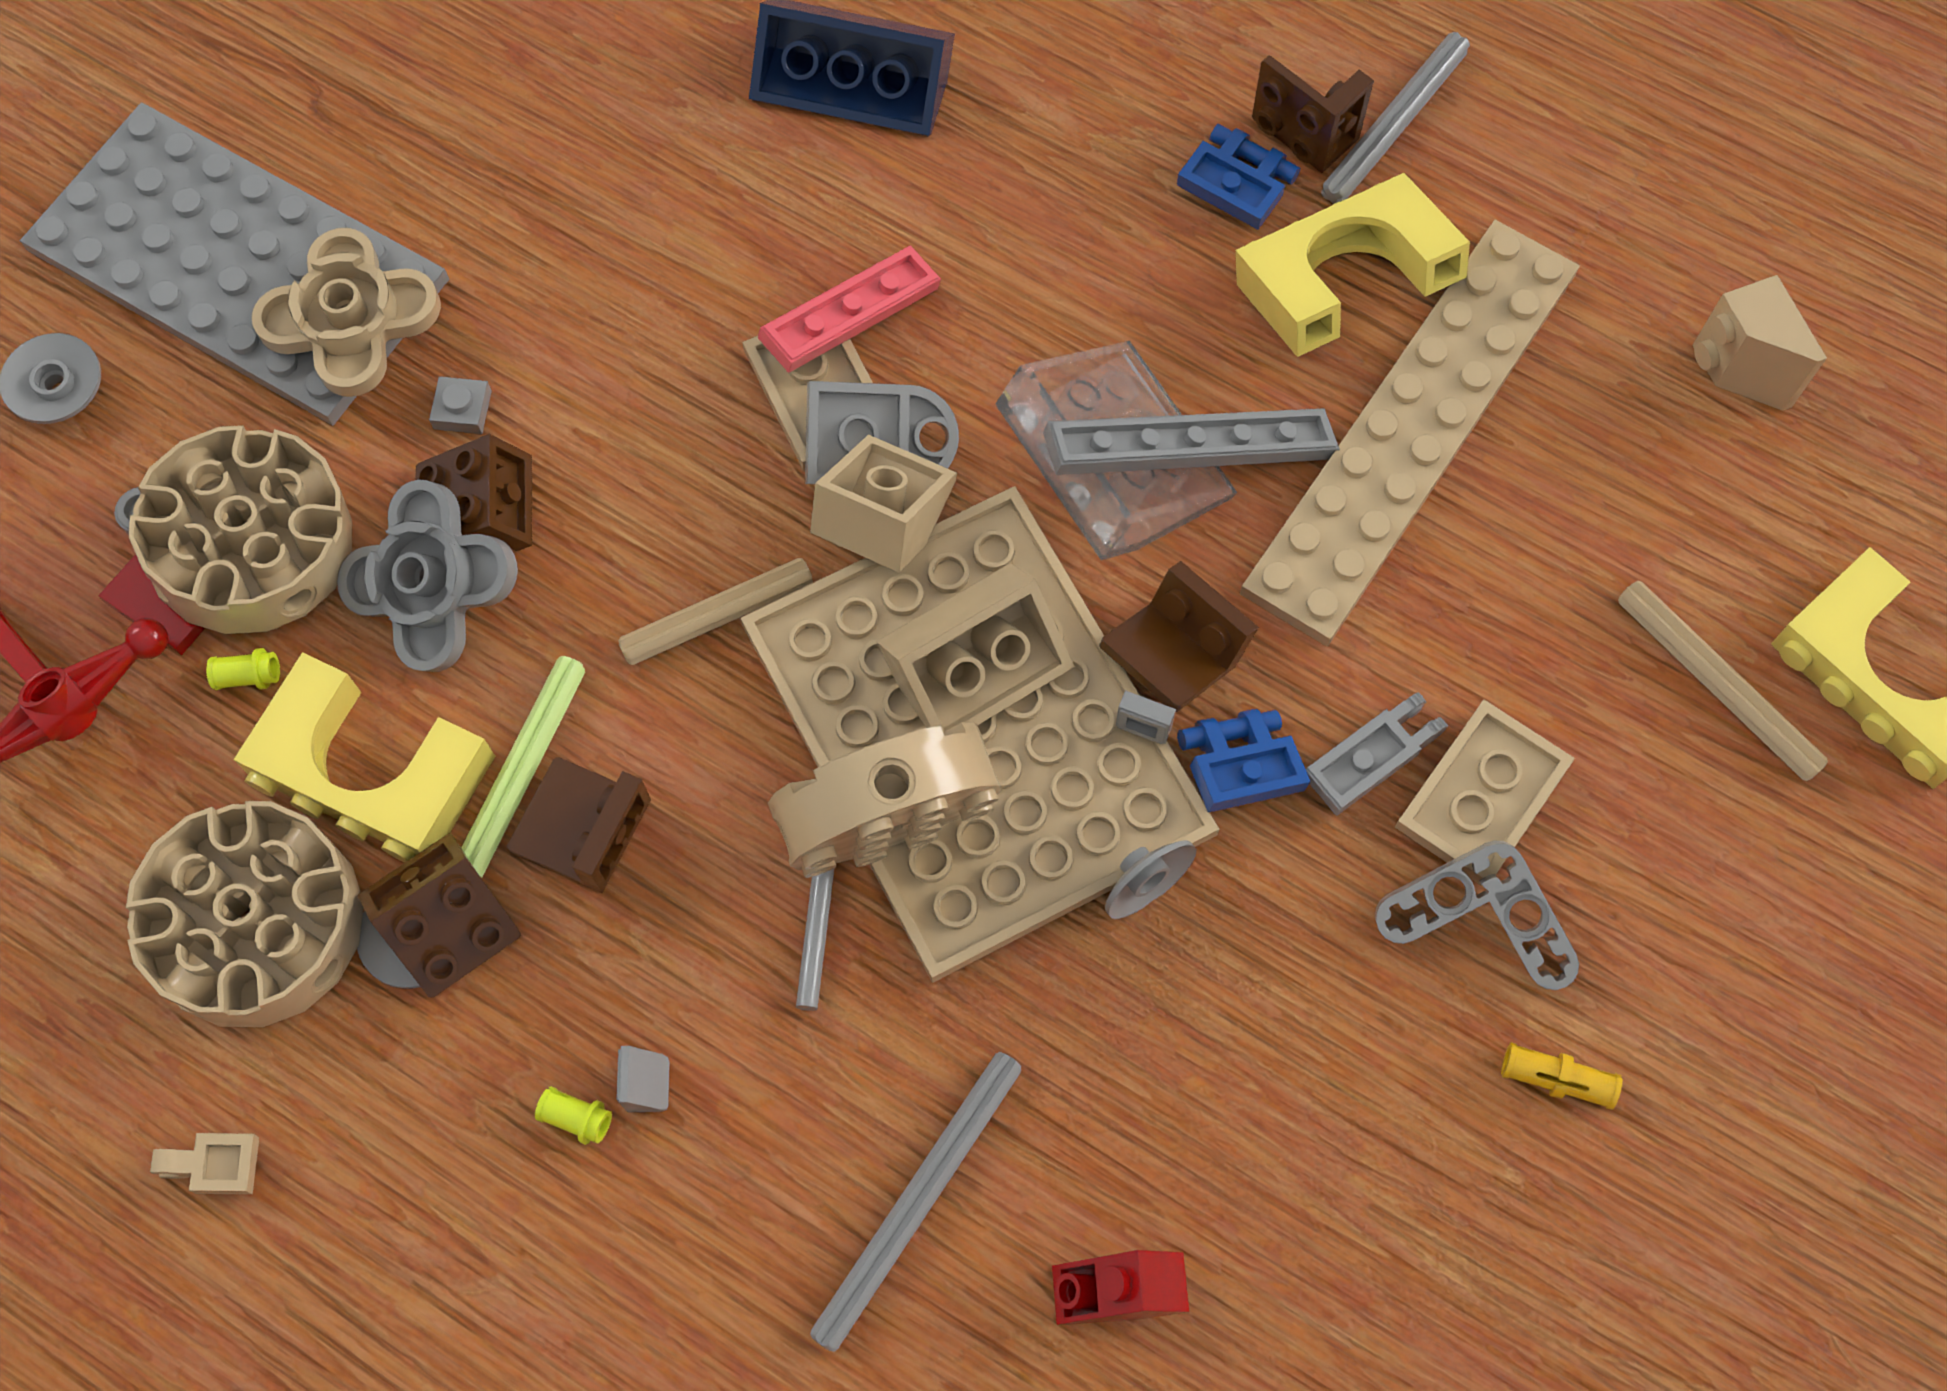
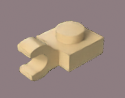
M196 1133L194 1150L153 1149L150 1173L159 1174L160 1178L180 1179L190 1177L189 1191L195 1194H253L259 1137L255 1134Z

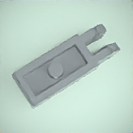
M1419 692L1413 694L1390 712L1387 709L1307 767L1306 772L1311 781L1310 785L1336 816L1417 757L1423 748L1438 738L1448 728V725L1441 717L1429 721L1413 736H1410L1401 726L1409 718L1417 715L1426 703V700Z

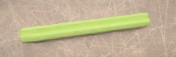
M560 656L556 660L461 847L481 878L585 674L583 664L575 659Z

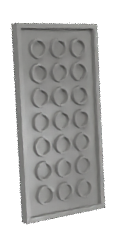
M142 102L20 240L28 252L332 426L356 396L346 397L337 395L326 388L315 370L313 351L280 354L268 349L262 343L252 325V311L257 301L274 288L292 285L294 280L299 284L303 276L308 273L307 255L312 243L323 233L336 228H352L365 234L376 251L379 259V268L382 271L396 269L418 270L431 279L437 293L440 292L449 280L446 270L441 266ZM402 338L391 339L386 342V358Z

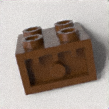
M1269 55L1261 62L1252 118L1264 133L1271 136L1274 135L1288 146L1300 161L1311 164L1323 173L1359 140L1374 80L1359 69L1345 83L1342 81L1335 83L1324 97Z
M487 434L416 465L415 480H427L441 484L455 495L460 507L462 535L482 534L495 537L504 541L515 551L532 546L531 454L491 434Z
M1180 561L1168 569L1151 603L1105 635L1099 647L1164 705L1174 708L1178 712L1236 667L1259 627Z
M556 757L553 759L507 844V848L510 853L603 893L651 798L643 780L622 771L617 782L560 757Z
M448 833L357 895L370 922L430 998L437 996L521 936L514 922L477 873L451 833Z

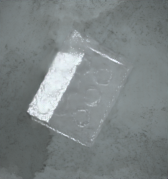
M1130 341L1020 365L995 403L1101 561L1138 550L1229 501L1237 493L1219 466L1067 475L1055 474L1043 435L1048 421L1182 415Z

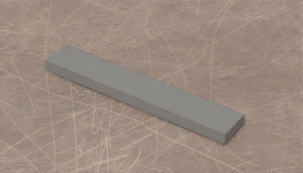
M1324 408L1048 421L1043 431L1056 475L1329 460L1335 451L1340 450Z

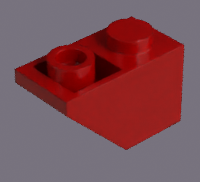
M1134 1250L1052 1265L1057 1325L1148 1319L1190 1312L1183 1252Z

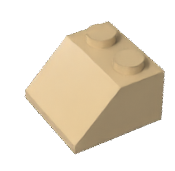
M1778 275L1724 293L1692 345L1698 365L1708 372L1715 386L1780 410L1792 408L1827 359Z
M868 434L815 483L810 533L900 573L925 547L956 482L957 472Z

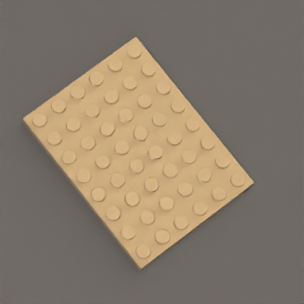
M1015 486L935 524L925 547L900 573L864 558L740 618L746 634L817 767H820L834 759L872 744L926 728L897 685L876 641L1009 563L1036 579L1075 667L977 725L985 743L991 765L1002 788V791L997 795L998 801L992 803L994 810L969 821H962L959 818L941 826L942 828L937 831V839L919 847L908 849L905 842L889 847L885 850L887 857L869 864L932 983L1111 891L1124 874L1120 869V864L1136 849L1146 847L1151 852L1164 845L1183 840L1190 841L1196 847L1217 836L1219 832L1217 824L1211 814L1207 812L1204 802L1168 742L1166 741V744H1159L1117 728L1118 707L1125 690L1139 695L1126 671L1099 647L1104 637L1101 629Z

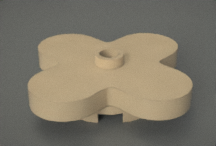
M336 228L323 233L312 243L307 255L308 273L303 276L299 284L294 280L292 285L274 288L257 301L252 311V325L262 343L276 353L295 354L313 351L315 370L326 388L337 395L353 397L371 391L383 379L387 368L386 342L391 339L415 336L428 330L439 316L441 302L433 282L427 275L414 269L382 271L379 268V259L376 251L365 234L352 228Z

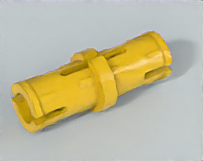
M1510 1042L1507 1047L1501 1068V1077L1515 1079L1548 1089L1549 1095L1562 1099L1565 1095L1605 1106L1610 1110H1613L1618 1102L1623 1081L1621 1074H1612L1575 1063L1574 1057L1571 1055L1560 1053L1558 1057L1518 1046L1513 1042Z

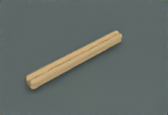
M1636 581L1623 591L1618 599L1619 604L1802 780L1808 781L1827 765V758L1643 582Z

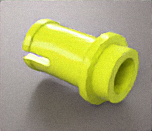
M257 648L249 655L210 657L207 661L206 673L210 687L215 690L256 685L258 689H268L271 683L279 681L280 664L274 652H267L264 648Z
M550 1086L549 1089L543 1092L538 1101L535 1119L578 1135V1141L586 1145L590 1141L598 1144L603 1140L609 1129L612 1113L606 1110L604 1103L599 1100L591 1104Z

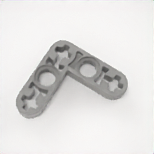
M1494 840L1484 843L1390 892L1379 901L1376 907L1375 920L1381 934L1394 943L1404 944L1414 941L1490 902L1526 970L1538 985L1545 989H1562L1571 984L1578 974L1579 961L1571 943L1524 858L1514 846L1505 841ZM1497 852L1502 858L1511 856L1513 863L1507 867L1509 876L1501 881L1495 874L1484 877L1479 882L1486 890L1476 895L1473 882L1461 868L1472 863L1473 871L1477 874L1490 866L1488 859L1490 854ZM1455 877L1461 880L1465 887V896L1459 904L1445 907L1436 902L1433 890L1440 879ZM1423 889L1428 906L1437 916L1426 920L1425 912L1421 910L1409 918L1411 927L1408 930L1402 931L1398 925L1388 927L1385 921L1391 917L1389 907L1399 903L1403 910L1410 909L1419 904L1417 898L1412 894ZM1524 899L1536 902L1541 910L1538 924L1527 930L1514 927L1509 918L1512 906ZM1550 928L1554 930L1555 935L1544 938L1547 945L1556 956L1565 954L1567 958L1560 963L1562 973L1555 977L1548 970L1538 972L1537 967L1544 963V959L1534 943L1527 950L1522 946L1523 942L1539 939Z

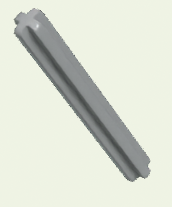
M1452 32L1446 36L1323 183L1321 194L1324 199L1330 200L1335 204L1347 199L1467 55L1470 43L1466 37H1461L1458 32Z

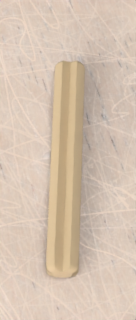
M797 558L621 636L618 640L619 646L626 661L630 665L637 664L812 584V574L806 562L802 558Z

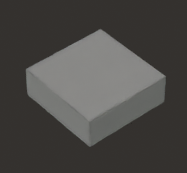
M1125 690L1118 707L1116 726L1159 744H1166L1172 729L1176 709Z

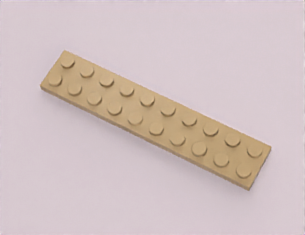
M1494 220L1468 258L1467 278L1448 286L1339 444L1340 450L1335 451L1250 573L1241 587L1240 595L1328 647L1576 276L1580 265L1505 224Z

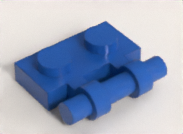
M1217 124L1211 132L1209 141L1221 146V148L1218 149L1202 141L1179 172L1177 186L1259 230L1284 193L1285 184L1275 180V178L1278 177L1292 185L1298 177L1301 168L1287 161V155L1275 148L1269 151L1250 141V135L1238 128L1231 131ZM1241 157L1246 161L1256 165L1258 168L1255 169L1238 159Z
M1258 709L1241 711L1238 713L1237 718L1219 722L1215 718L1198 720L1194 727L1178 731V744L1183 751L1200 748L1201 751L1206 753L1195 756L1190 764V768L1208 813L1303 792L1308 787L1311 781L1292 736L1277 739L1271 738L1269 732L1278 731L1282 727V719L1277 710L1262 713ZM1242 738L1244 742L1249 744L1229 749L1227 741Z

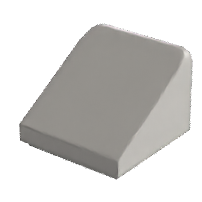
M621 1046V1049H618L617 1101L627 1112H663L667 1110L670 1065L668 1057L632 1046Z

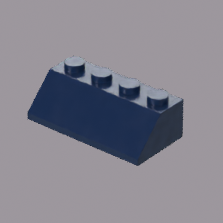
M767 0L760 3L749 99L930 136L948 81L955 33L791 0Z

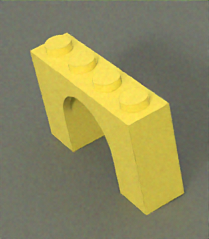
M1402 173L1235 250L1237 286L1293 353L1299 357L1340 337L1341 302L1314 272L1315 268L1322 262L1336 255L1351 252L1379 255L1394 263L1426 297L1467 278L1470 241L1405 173Z
M1869 547L1798 614L1771 645L1779 651L1781 658L1788 666L1801 671L1815 683L1827 701L1843 708L1861 724L1863 732L1871 740L1883 744L1899 758L1905 770L1911 776L1924 781L1934 789L1947 779V696L1935 700H1917L1903 696L1886 686L1872 670L1865 651V636L1869 624L1908 586L1910 581Z
M302 652L235 756L234 761L248 774L244 781L254 789L271 797L278 790L292 797L290 804L304 814L318 819L323 812L337 819L338 821L335 826L349 836L364 841L367 835H370L384 842L381 849L402 862H407L451 832L496 756L484 738L438 717L408 767L390 783L366 791L347 790L332 784L326 769L328 748L362 692L347 673Z

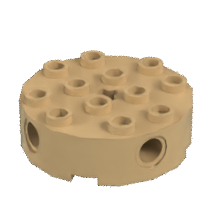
M244 425L223 426L180 441L149 467L138 487L141 494L134 505L133 515H130L129 539L146 576L151 580L158 597L188 623L224 634L268 632L306 616L336 589L340 567L345 558L352 552V519L342 492L326 459L298 436L274 429L273 433L263 430L246 431Z
M961 722L943 732L941 725L890 738L834 759L814 769L816 779L792 782L776 791L769 800L768 806L785 840L789 853L790 867L802 870L805 878H809L832 870L836 867V863L854 859L856 867L866 866L887 857L885 850L902 842L906 843L908 849L919 847L937 839V831L942 828L941 826L959 818L962 821H969L993 811L992 803L998 801L997 795L1002 791V788L991 765L985 743L977 725L974 722Z
M245 801V804H231L217 810L210 807L186 816L154 842L130 881L126 908L130 911L127 925L130 939L127 941L133 964L159 995L176 1003L186 1012L219 1027H265L305 1012L339 982L360 942L363 906L357 895L361 891L352 864L308 817L271 801ZM247 910H249V913L244 918H241L242 915Z

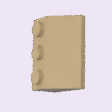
M1011 563L876 641L897 685L926 728L941 725L943 732L961 722H974L976 725H979L1075 667L1036 579Z

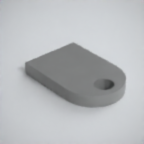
M807 382L805 484H815L868 434L947 469L952 463L959 443L958 424L950 406L935 392L916 385ZM927 423H936L945 432V443L937 452L926 450L920 443V430Z

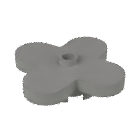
M414 480L398 489L390 502L388 529L385 531L389 535L381 541L380 545L365 546L351 552L340 567L337 584L343 603L354 613L372 617H390L389 620L392 621L394 648L398 657L405 665L414 670L440 672L451 667L463 652L466 641V610L475 607L492 606L504 600L515 585L518 568L513 551L504 541L482 534H461L460 507L455 495L447 487L427 480Z

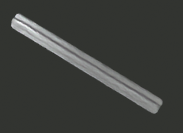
M1002 1052L994 1055L811 1329L810 1335L813 1340L827 1350L834 1352L839 1348L1020 1075L1021 1065L1014 1058Z

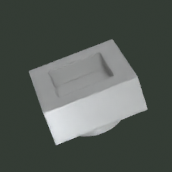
M439 376L429 418L433 429L483 434L492 392L488 381Z

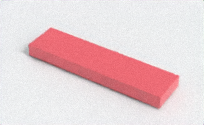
M910 245L760 327L758 339L785 370L790 373L938 289L941 278Z

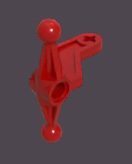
M0 608V653L25 681V685L20 690L18 696V703L0 723V763L51 740L67 741L83 733L96 718L97 706L138 658L153 659L165 651L169 638L164 625L154 619L141 618L132 622L126 629L125 642L66 668H47L14 629Z

